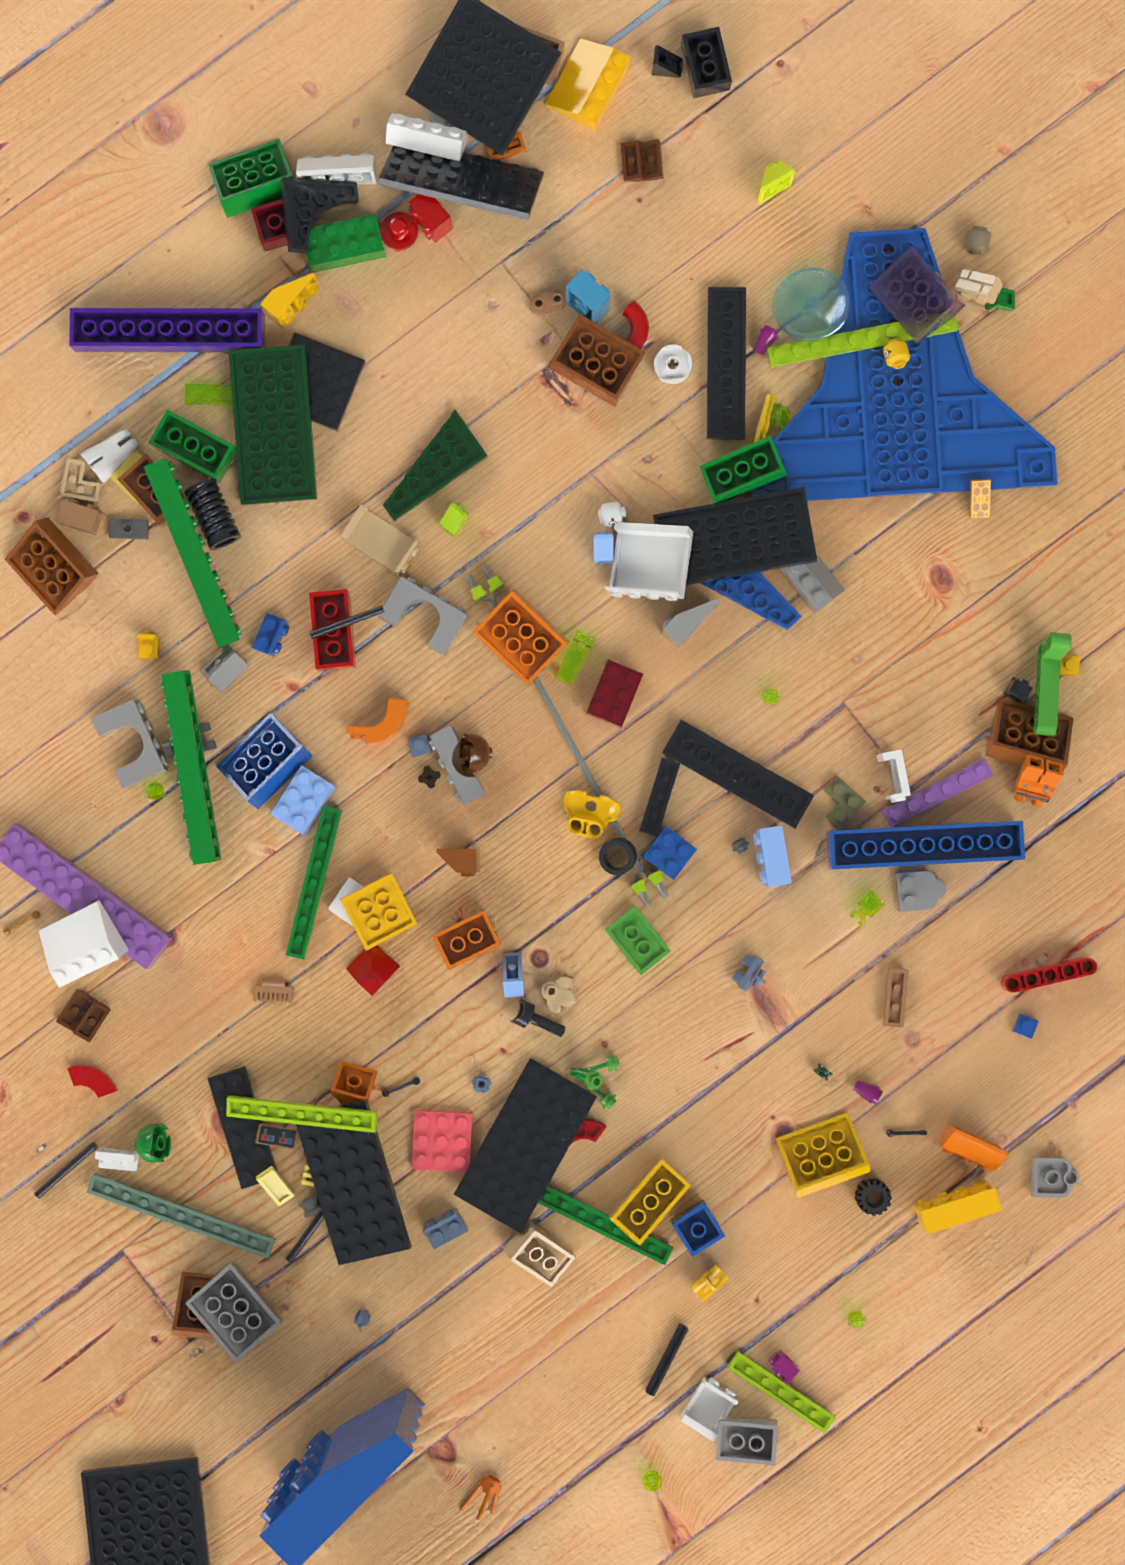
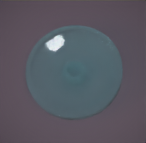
M806 268L790 274L779 284L773 297V313L777 324L785 333L800 340H818L833 334L845 322L850 308L849 293L844 282L836 274L821 268Z

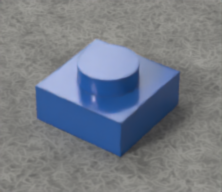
M1019 1013L1013 1032L1032 1039L1039 1021Z

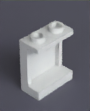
M902 750L876 755L878 763L889 761L895 794L885 796V800L891 799V803L906 800L905 796H910L911 794Z
M704 1376L680 1414V1419L683 1423L714 1442L718 1436L719 1419H726L734 1404L737 1405L739 1401L736 1397L737 1394L728 1387L724 1389L719 1386L720 1382L713 1377L708 1379Z

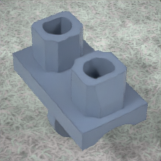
M745 955L741 964L749 969L745 975L737 970L732 977L739 984L738 987L748 991L751 984L755 988H757L760 982L765 984L767 981L763 979L766 971L760 969L764 961L757 957L753 958Z

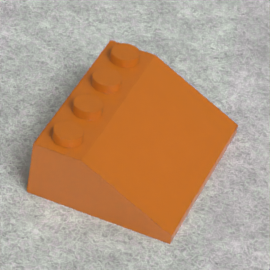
M513 589L473 631L527 685L570 642L516 589Z

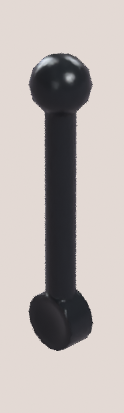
M415 1077L412 1081L390 1090L385 1089L382 1095L388 1097L390 1093L413 1084L418 1085L420 1078Z
M888 1130L886 1134L888 1137H893L894 1135H927V1131Z

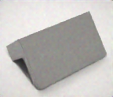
M227 645L201 672L222 692L248 667V664Z

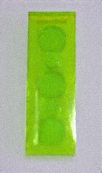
M185 384L184 403L186 405L233 406L231 385Z

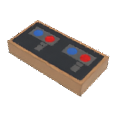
M259 1124L255 1143L294 1149L298 1130Z

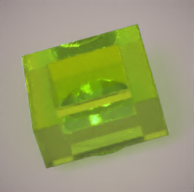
M774 404L769 422L783 429L787 425L791 411L781 404Z

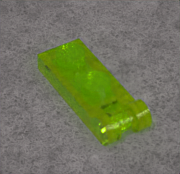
M577 631L555 679L567 685H573L595 638L583 635V632ZM579 641L586 644L584 649L577 646Z

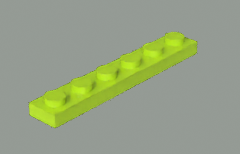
M739 1350L727 1366L728 1369L823 1433H826L836 1418L834 1414L791 1385H786L782 1379Z

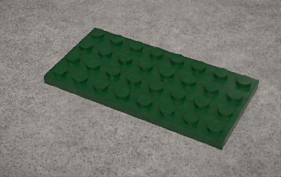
M306 345L230 350L229 363L241 505L318 500Z

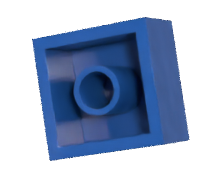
M665 826L642 857L674 880L697 849L669 827Z
M703 1199L670 1219L692 1257L725 1237L723 1230Z

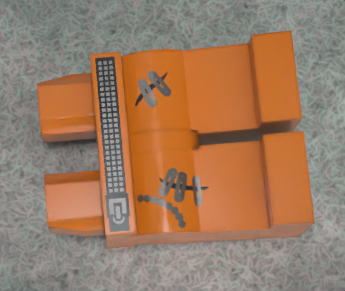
M1027 754L1015 781L1014 800L1024 802L1026 797L1031 798V804L1036 807H1041L1044 802L1049 803L1058 781H1061L1063 778V764L1047 759L1044 763L1043 758ZM1030 762H1036L1038 766L1031 765ZM1049 767H1055L1057 770H1049Z

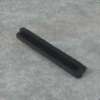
M680 1323L645 1389L646 1393L651 1396H655L688 1332V1327Z

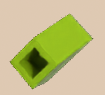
M452 502L439 522L440 526L455 538L469 522L468 510L460 503L456 505Z

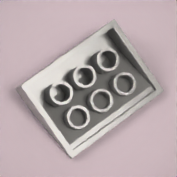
M233 1260L185 1303L235 1363L277 1328L283 1320Z

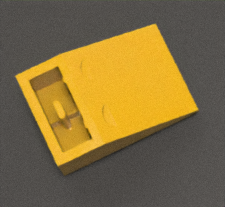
M311 273L272 289L261 302L265 314L283 329L286 325H291L297 312H301L306 307L308 299L318 293L320 285L316 275Z

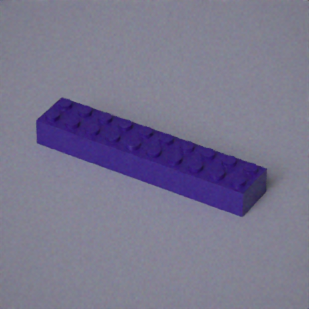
M70 308L69 346L75 352H229L230 350L265 348V314L262 308Z

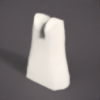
M124 429L107 440L80 453L103 483L109 479L116 469L140 445L136 439H130L132 434L128 429Z

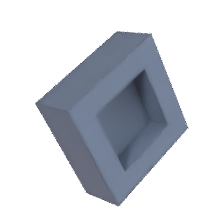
M427 734L408 738L412 757L431 753Z

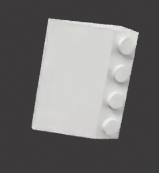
M99 900L39 930L49 972L59 988L119 959L129 951Z

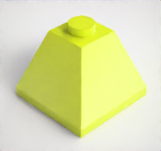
M783 160L777 163L773 161L765 167L757 198L758 204L791 186L795 171Z

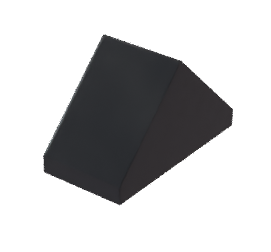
M656 45L652 75L680 78L683 58Z

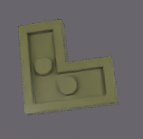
M836 776L824 791L838 804L825 818L841 830L866 801Z

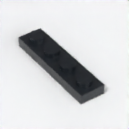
M665 758L661 759L639 831L658 837L680 763Z

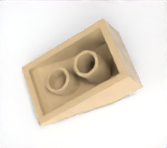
M530 1220L526 1223L521 1234L517 1232L503 1248L510 1261L550 1287L554 1285L576 1258L575 1255L545 1230Z

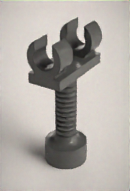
M208 722L199 725L201 733L211 730L210 723ZM202 738L204 752L217 748L215 741L204 743ZM163 742L162 745L166 756L175 755L171 742Z

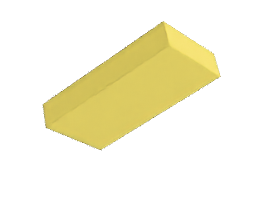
M270 1166L256 1176V1180L278 1206H281L295 1196L293 1190L273 1166Z

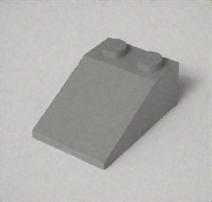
M715 599L679 613L674 618L670 616L663 623L661 634L679 648L714 610L719 601Z
M719 1419L716 1460L775 1466L777 1419Z

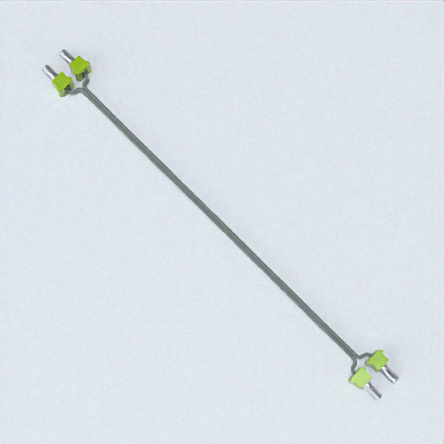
M485 565L482 568L488 578L487 583L490 587V592L495 593L497 591L493 600H484L487 592L482 589L481 585L475 582L472 574H469L472 582L468 575H466V579L471 586L470 591L473 595V601L491 602L495 609L498 605L496 597L499 596L500 589L504 587V584L497 575H493L490 567ZM537 676L534 679L537 688L595 794L600 798V795H602L600 789ZM616 820L612 821L611 823L618 836L626 839ZM637 859L635 867L638 870V874L634 878L635 883L631 884L630 888L635 891L636 895L639 894L645 906L649 907L648 904L651 906L652 903L646 894L645 881L642 879L637 881L641 871L643 873L651 872L647 879L651 881L653 886L658 888L663 898L668 897L669 894L662 882L664 881L661 875L662 871L644 870Z

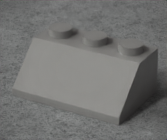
M818 555L817 562L780 568V571L814 614L845 591Z

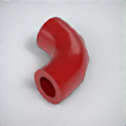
M634 300L626 307L622 314L627 318L631 327L625 341L642 349L648 339L650 326L647 314L640 304Z

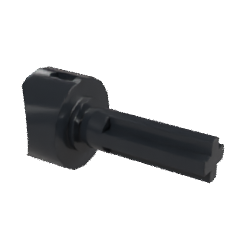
M522 998L519 1000V1012L513 1020H510L511 1023L522 1028L531 1023L562 1037L565 1033V1026L534 1013V1004Z

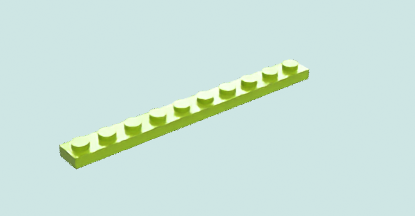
M955 311L769 347L767 348L770 368L885 346L889 340L895 338L910 341L955 332L958 330Z

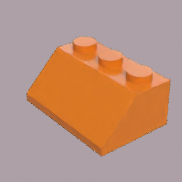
M948 1123L939 1141V1145L943 1147V1152L952 1156L956 1153L961 1156V1160L971 1164V1161L978 1163V1168L987 1172L989 1169L996 1171L1009 1154L1003 1148Z

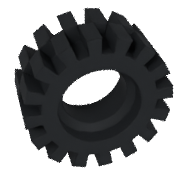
M869 1178L867 1181L863 1180L862 1184L857 1186L858 1190L855 1191V1200L862 1211L868 1215L876 1216V1214L881 1215L883 1211L886 1212L888 1210L887 1207L891 1205L890 1200H892V1196L890 1195L891 1191L884 1182L875 1178ZM870 1190L880 1192L881 1197L878 1203L870 1204L867 1202L866 1195Z

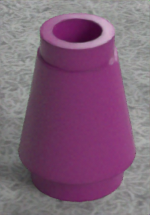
M767 325L763 329L761 328L754 351L764 355L767 352V348L771 347L778 338V331Z
M860 1080L856 1082L853 1088L856 1093L870 1104H877L883 1093L879 1089L880 1087Z

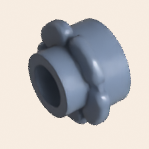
M479 1074L477 1077H474L472 1080L473 1089L478 1093L487 1092L489 1086H491L490 1078H487L485 1074Z
M361 1308L357 1311L354 1323L359 1328L368 1324L370 1320L369 1311Z

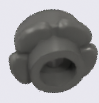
M745 837L736 840L731 844L733 847L732 851H737L738 854L746 851L749 841L747 842Z

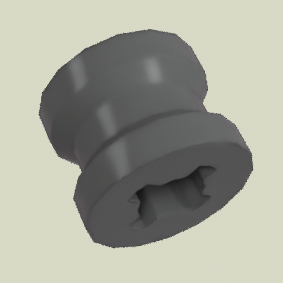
M316 1195L299 1203V1206L304 1210L305 1218L322 1210L321 1205H318Z

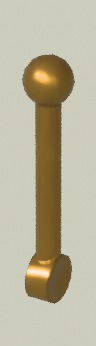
M34 911L32 915L28 918L20 921L19 923L13 925L10 928H5L3 930V933L5 935H9L12 930L18 928L19 926L25 924L33 918H39L40 913L38 911Z

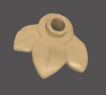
M559 977L554 982L548 981L543 984L541 994L546 999L547 1008L551 1012L559 1014L561 1006L569 1007L576 1004V997L570 991L575 983L572 978ZM550 988L554 989V992L552 994L548 993V990Z

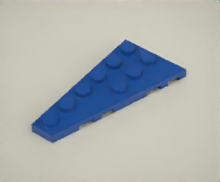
M760 572L700 583L785 630H788L802 617Z

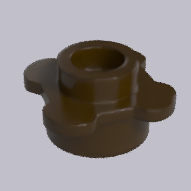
M425 766L422 775L418 777V781L427 784L428 788H434L435 782L441 777L439 771L432 770L430 766Z

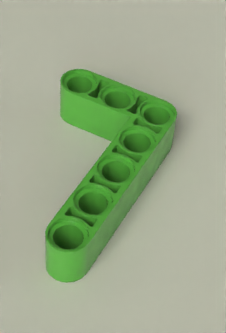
M1050 632L1038 648L1034 710V734L1056 735L1060 662L1070 650L1071 634Z

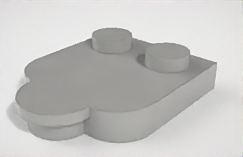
M929 871L895 874L899 912L932 909L936 906L938 899L942 898L946 893V885L941 880H936L934 874Z
M1032 1157L1031 1196H1068L1071 1192V1187L1075 1186L1079 1181V1174L1072 1168L1071 1163L1061 1157Z

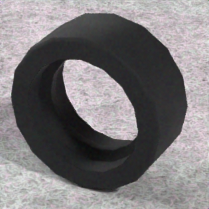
M625 838L611 839L599 851L600 865L611 875L625 874L634 867L637 861L636 848ZM615 845L624 847L629 854L627 864L620 868L612 866L607 859V852Z

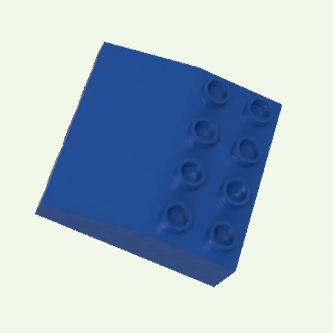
M408 1387L338 1426L329 1436L323 1430L316 1434L306 1446L307 1452L301 1458L303 1463L301 1464L296 1458H293L279 1473L280 1479L272 1488L274 1492L266 1501L268 1505L260 1514L266 1521L260 1533L262 1540L287 1565H302L414 1452L411 1443H414L417 1439L414 1431L420 1427L417 1419L422 1417L421 1409L425 1404Z

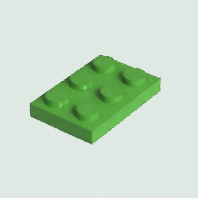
M636 906L632 907L605 929L640 975L671 952Z

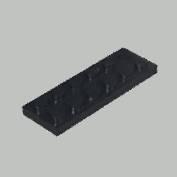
M246 1066L207 1078L241 1189L259 1184L256 1176L270 1166H273L278 1172L270 1145L255 1143L258 1126L263 1124V1121L226 1116L228 1096L255 1098Z

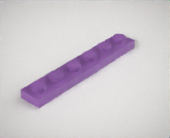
M985 758L907 797L906 800L899 801L882 810L890 828L993 776V773Z

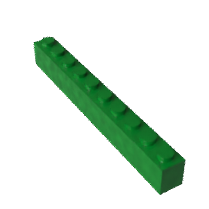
M164 458L145 465L144 469L218 648L240 640L239 636L242 633L239 625H234L232 618L235 617L231 606H226L224 601L228 599L223 588L219 589L217 582L220 579L217 571H212L210 564L213 562L209 552L205 553L202 547L205 545L201 534L197 535L195 530L198 527L194 516L190 517L188 509H190L187 498H182L180 493L183 490L179 479L175 480L172 474L176 472L172 461L167 462V459Z
M190 670L161 674V687L165 693L164 706L168 711L167 724L171 729L172 735L170 742L172 747H174L175 753L173 761L177 766L178 774L176 778L181 789L180 801L184 807L183 820L187 825L186 838L190 843L189 856L193 861V865L216 862L222 859Z

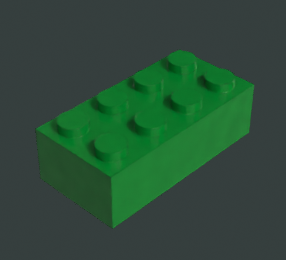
M376 213L312 227L309 236V251L306 253L311 272L315 273L385 258L386 255Z
M166 410L149 441L153 448L199 473L215 479L218 483L223 479L237 453L236 447L233 444L169 410Z
M771 435L700 466L714 503L728 501L787 476Z

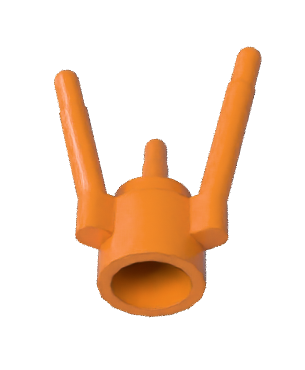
M487 1475L486 1478L482 1477L480 1483L460 1507V1510L463 1511L483 1487L482 1491L486 1495L476 1519L480 1520L489 1497L494 1494L490 1514L493 1515L498 1494L502 1487L500 1486L501 1481L491 1475Z

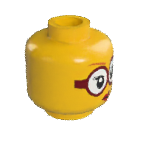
M899 338L889 340L883 348L884 358L889 367L900 369L910 359L907 343Z

